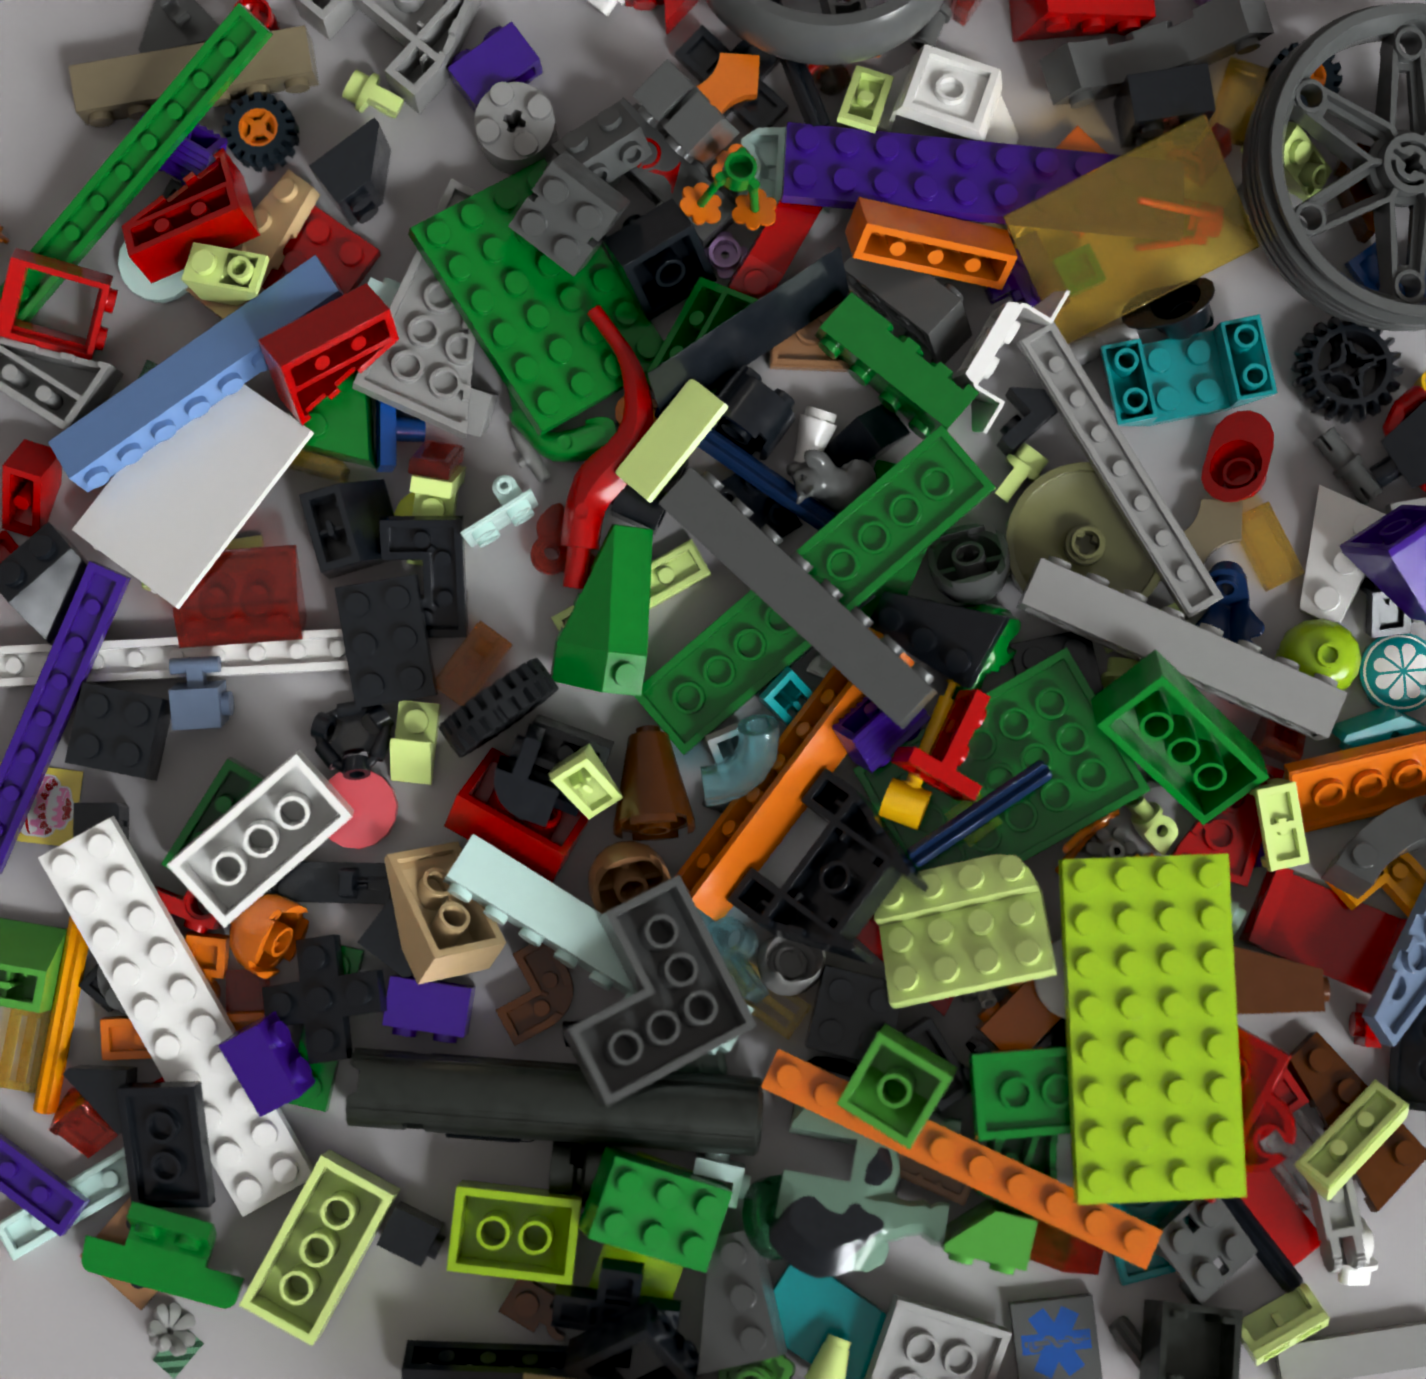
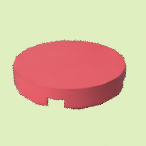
M371 770V774L368 777L360 780L346 779L341 772L336 773L328 780L354 809L353 817L329 837L331 841L342 847L364 849L377 845L390 834L394 827L399 806L395 791L384 777Z

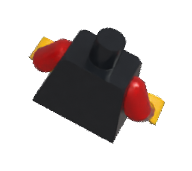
M1426 372L1415 381L1412 387L1394 401L1382 426L1385 438L1380 442L1389 456L1369 468L1382 488L1403 475L1412 489L1419 487L1422 491L1426 492Z

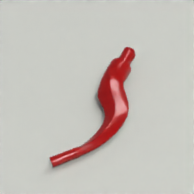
M601 305L591 309L587 315L617 356L623 377L624 411L617 432L578 469L566 499L560 537V546L567 547L562 587L574 589L584 588L588 579L591 550H599L605 512L610 503L628 485L616 475V469L654 423L650 389L641 364L628 342Z

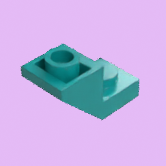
M1385 706L1335 723L1331 733L1341 740L1339 747L1346 750L1389 740L1391 736L1397 738L1426 731V724L1390 706Z

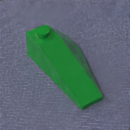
M618 524L611 525L591 566L592 572L581 594L578 593L573 603L575 607L565 627H561L555 640L550 674L555 682L602 693L641 696L648 648L653 529Z

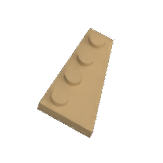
M289 169L253 210L260 236L231 248L267 255L270 258L259 294L265 290L262 285L272 269L278 270L285 258L283 249L289 239L297 237L320 197V194L313 186ZM189 287L186 289L196 300L222 320L247 303L234 306L202 300Z

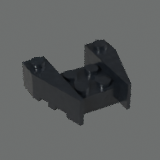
M825 768L801 800L819 817L829 823L781 888L751 867L727 901L774 936L872 965L875 959L856 946L853 941L901 876L924 892L928 889V885L882 817L879 816L873 804L855 788Z

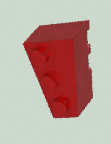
M223 148L213 155L216 161L197 176L193 171L185 176L183 180L186 184L167 199L163 195L159 196L121 226L129 257L151 283L184 270L193 242L231 249L260 236L244 176Z
M365 283L260 338L258 342L280 400L303 426L312 418L309 412L326 396L332 400L341 392L338 386L356 370L361 374L399 340L389 307Z

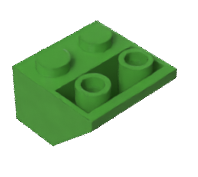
M0 917V1006L36 1013L52 1010L67 929Z
M986 1199L947 1223L945 1239L941 1248L949 1254L948 1259L958 1263L973 1265V1260L977 1259L989 1263V1269L999 1273L1014 1275L1015 1269L1027 1272L1038 1221L1035 1217L1021 1210Z

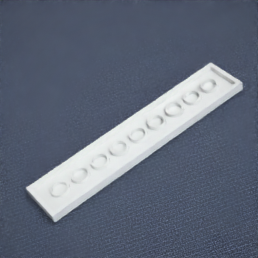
M115 816L106 819L38 857L165 1082L201 1081L211 1163L242 1217L305 1183L314 1169L310 1159L280 1107L262 1117L258 1115L218 1045L233 1035L236 1029Z

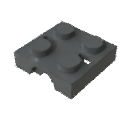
M1217 1198L1213 1204L1204 1199L1182 1200L1155 1226L1163 1230L1154 1252L1156 1255L1167 1260L1177 1271L1182 1281L1178 1286L1191 1304L1203 1305L1258 1252L1221 1198ZM1189 1215L1194 1224L1186 1225L1183 1219ZM1217 1257L1223 1263L1219 1269L1213 1263Z

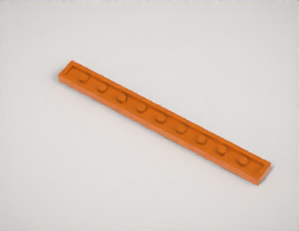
M779 1048L777 1049L762 1081L761 1088L1145 1270L1147 1269L1163 1230L1108 1204L1078 1205L1074 1203L1073 1187L929 1119L909 1150L837 1105L838 1100L849 1083L848 1081Z

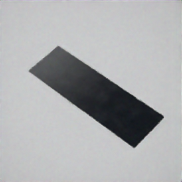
M835 248L650 371L648 378L660 415L689 379H695L710 391L723 382L731 371H739L743 365L747 366L841 303L850 294L841 248Z

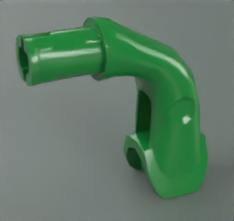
M507 388L512 410L509 413L511 424L524 436L539 455L551 461L567 463L586 461L617 432L615 422L612 419L594 417L585 420L584 426L561 432L548 431L538 436Z

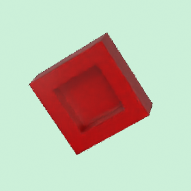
M1356 1003V1012H1352L1349 1018V1033L1354 1037V1044L1364 1047L1382 1048V1044L1362 1016L1367 1004Z

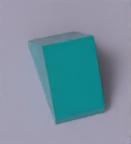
M787 666L763 691L758 701L788 727L813 692Z

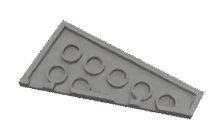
M451 179L434 215L479 191ZM417 249L389 307L399 340L361 374L358 372L352 389L466 439L475 337Z

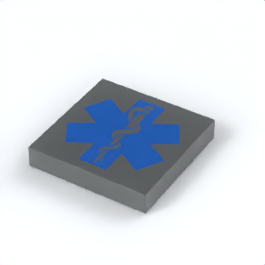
M1091 1293L1009 1302L1017 1379H1103L1093 1295Z

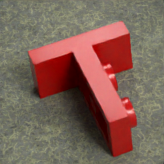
M979 689L959 690L929 754L915 746L897 747L891 762L957 801H976L982 786L959 773L956 769L967 758L969 753L968 743L974 731L982 725L986 718L987 710L985 708L990 696Z

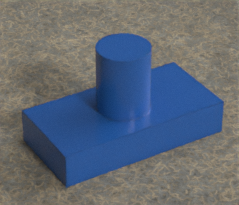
M375 399L376 472L392 473L397 466L396 442H424L426 424L425 421L418 418L396 417V408Z

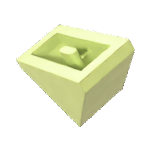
M590 744L555 764L549 773L551 781L588 819L623 799L619 788Z

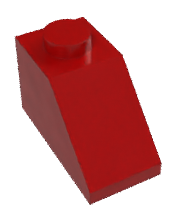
M24 439L2 465V529L31 537L48 522L62 483V466L51 447Z

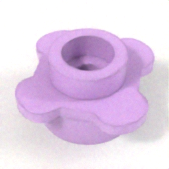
M720 232L711 243L710 248H704L710 264L717 270V275L721 279H730L733 276V270L742 262L748 252L747 248L740 247L739 243L732 238L729 232ZM723 252H727L729 254V257L727 259H723L721 257V254Z

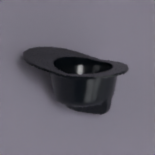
M1196 277L1180 283L1140 292L1130 298L1123 306L1120 313L1122 322L1129 328L1138 330L1156 328L1159 332L1164 333L1173 340L1189 338L1214 324V316L1209 304L1215 293L1214 284L1207 278Z

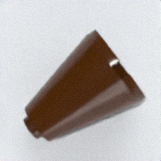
M655 725L636 728V733L631 734L627 741L619 788L623 799L619 800L616 805L613 823L614 835L617 838L623 839V831L632 833L633 841H659L678 838V830L687 827L688 834L692 833L696 828L695 818L668 733L660 731V727Z

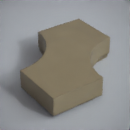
M1201 499L1200 509L1195 520L1183 532L1203 564L1220 547L1242 541V500L1238 502H1223L1217 499Z

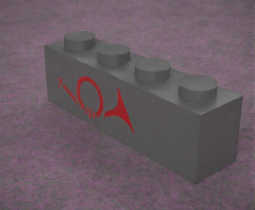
M624 97L619 101L641 126L652 150L651 157L624 173V175L651 202L657 206L661 201L665 203L673 198L679 206V202L683 198L682 190L684 187H694L699 182L710 186L711 182L707 179L709 174L704 166L697 160L690 164L683 157H680L664 140L669 133L667 132L663 136L637 112L641 105L635 103L632 106ZM721 186L715 193L722 201L719 207L721 218L717 223L709 224L705 221L703 225H696L692 218L688 217L694 225L703 248H708L720 232H725L734 223L732 210L736 207L735 197L724 186Z

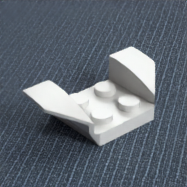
M924 44L912 57L910 64L891 74V76H894L878 129L891 132L895 119L899 115L974 141L1017 144L1019 136L1001 95L1002 79L999 68Z
M1069 290L1054 291L1034 307L1027 303L1006 302L992 310L953 376L955 384L960 388L964 389L970 384L980 392L971 402L972 432L987 434L1005 404V401L978 386V383H981L983 379L988 380L1000 361L995 356L997 351L1004 343L1008 345L1018 332L1021 323L1017 322L1016 319L1036 325L1052 324L1069 296Z

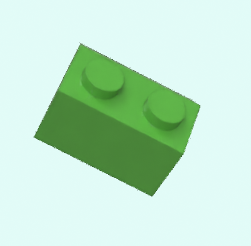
M885 1023L842 1093L837 1105L910 1150L958 1067Z

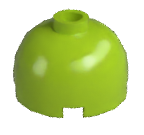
M1326 619L1306 620L1287 630L1280 642L1279 649L1276 651L1275 659L1277 656L1292 660L1300 665L1298 671L1314 677L1315 673H1319L1333 678L1338 682L1337 688L1343 691L1350 686L1358 675L1361 663L1359 644L1351 631L1338 622Z

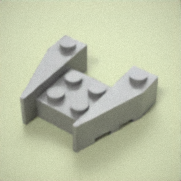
M295 0L300 17L328 40H331L359 9L402 44L405 48L389 64L384 72L389 90L404 99V102L419 114L446 85L450 76L447 67L452 65L453 58L460 53L482 0Z

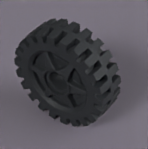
M538 658L531 659L507 673L503 678L495 681L488 688L483 689L477 696L472 697L465 705L449 715L438 728L459 758L464 757L524 718L525 715L532 712L537 706L551 697L559 687Z

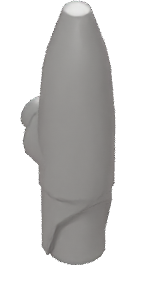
M515 427L511 428L513 441L522 457L517 461L519 467L522 468L527 465L538 482H544L550 478L551 475L544 466L538 452Z

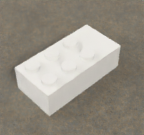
M298 749L175 855L167 866L225 928L351 819L354 809L304 753Z

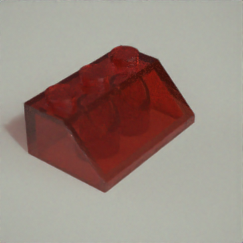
M284 545L224 550L180 609L173 606L179 648L303 639L307 615L297 546Z

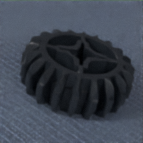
M1334 316L1328 320L1327 325L1322 322L1317 323L1313 327L1314 334L1307 332L1301 340L1305 346H1298L1295 349L1294 355L1300 361L1294 362L1291 365V370L1302 374V376L1293 381L1294 387L1304 386L1306 389L1299 396L1300 401H1306L1311 398L1315 402L1311 406L1310 412L1316 413L1321 408H1324V419L1327 421L1333 419L1338 413V419L1341 424L1348 423L1351 417L1359 423L1366 419L1367 413L1374 417L1381 412L1380 405L1387 406L1393 401L1389 392L1399 390L1401 384L1394 378L1399 377L1404 369L1393 365V362L1400 359L1402 352H1390L1389 347L1395 342V338L1389 337L1384 341L1380 337L1383 330L1374 329L1372 331L1369 327L1359 326L1353 322H1341L1338 317ZM1330 342L1332 346V351L1329 353L1331 363L1324 369L1318 370L1320 351L1325 344ZM1353 343L1362 347L1368 354L1359 353L1355 350ZM1343 363H1346L1345 367L1350 365L1352 369L1360 367L1350 376H1348L1349 371L1346 374L1342 370L1335 371ZM1375 369L1373 388L1368 396L1364 397L1361 389L1365 386L1363 376L1369 370ZM1325 384L1335 385L1340 390L1342 397L1329 390Z

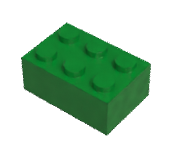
M605 1146L578 1227L588 1239L706 1273L733 1192L719 1180L696 1175L687 1170Z

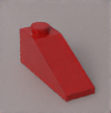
M780 198L774 210L776 213L775 223L768 227H762L729 281L728 288L756 299H760L774 290L787 271L823 207L781 203Z

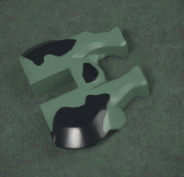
M815 1056L806 1061L850 1082L858 1066L847 1061L832 1057ZM793 1103L788 1133L856 1146L850 1181L783 1170L777 1205L769 1226V1242L780 1257L804 1274L814 1278H826L854 1271L867 1273L884 1264L889 1253L888 1242H895L905 1237L919 1235L930 1245L939 1247L944 1243L949 1203L937 1202L929 1204L924 1199L914 1201L900 1199L898 1197L901 1174L898 1152ZM933 1110L928 1118L929 1120L960 1134L961 1119H943Z

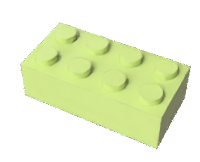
M330 1149L323 1153L239 1306L313 1346L325 1330L401 1188Z

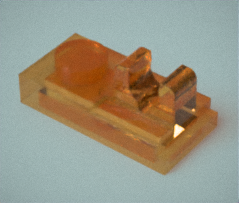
M480 620L437 675V689L458 705H465L468 700L475 697L513 644Z

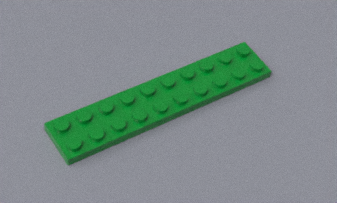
M941 425L797 549L796 552L814 567L808 574L819 584L826 578L843 594L839 602L848 611H851L855 606L859 607L992 493L996 487ZM750 590L643 683L641 696L634 697L659 727L668 733L670 740L680 752L686 755L703 741L706 735L711 734L774 680L787 666L789 667L809 650L812 645L756 593Z

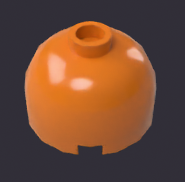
M263 894L230 923L229 946L237 962L248 971L264 979L278 974L280 970L275 968V966L283 959L290 962L297 954L295 940L305 939L309 921L303 918V913H308L307 908L278 894Z

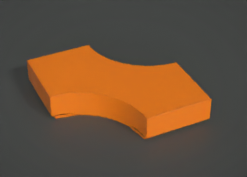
M720 53L714 72L708 79L696 87L710 100L709 103L715 106L722 114L743 100L757 99L760 55Z

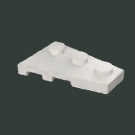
M1319 485L1299 607L1301 612L1315 619L1342 622L1366 575L1342 553L1339 545L1386 514Z

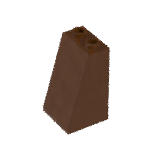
M1233 946L1237 1015L1325 1012V1002L1330 1000V983L1328 977L1323 976V969Z

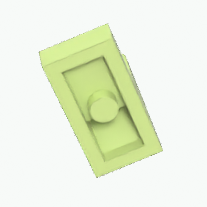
M856 65L838 114L837 126L861 129L875 134L879 128L894 76Z
M407 700L399 701L395 738H390L391 781L432 785L441 712L440 704Z

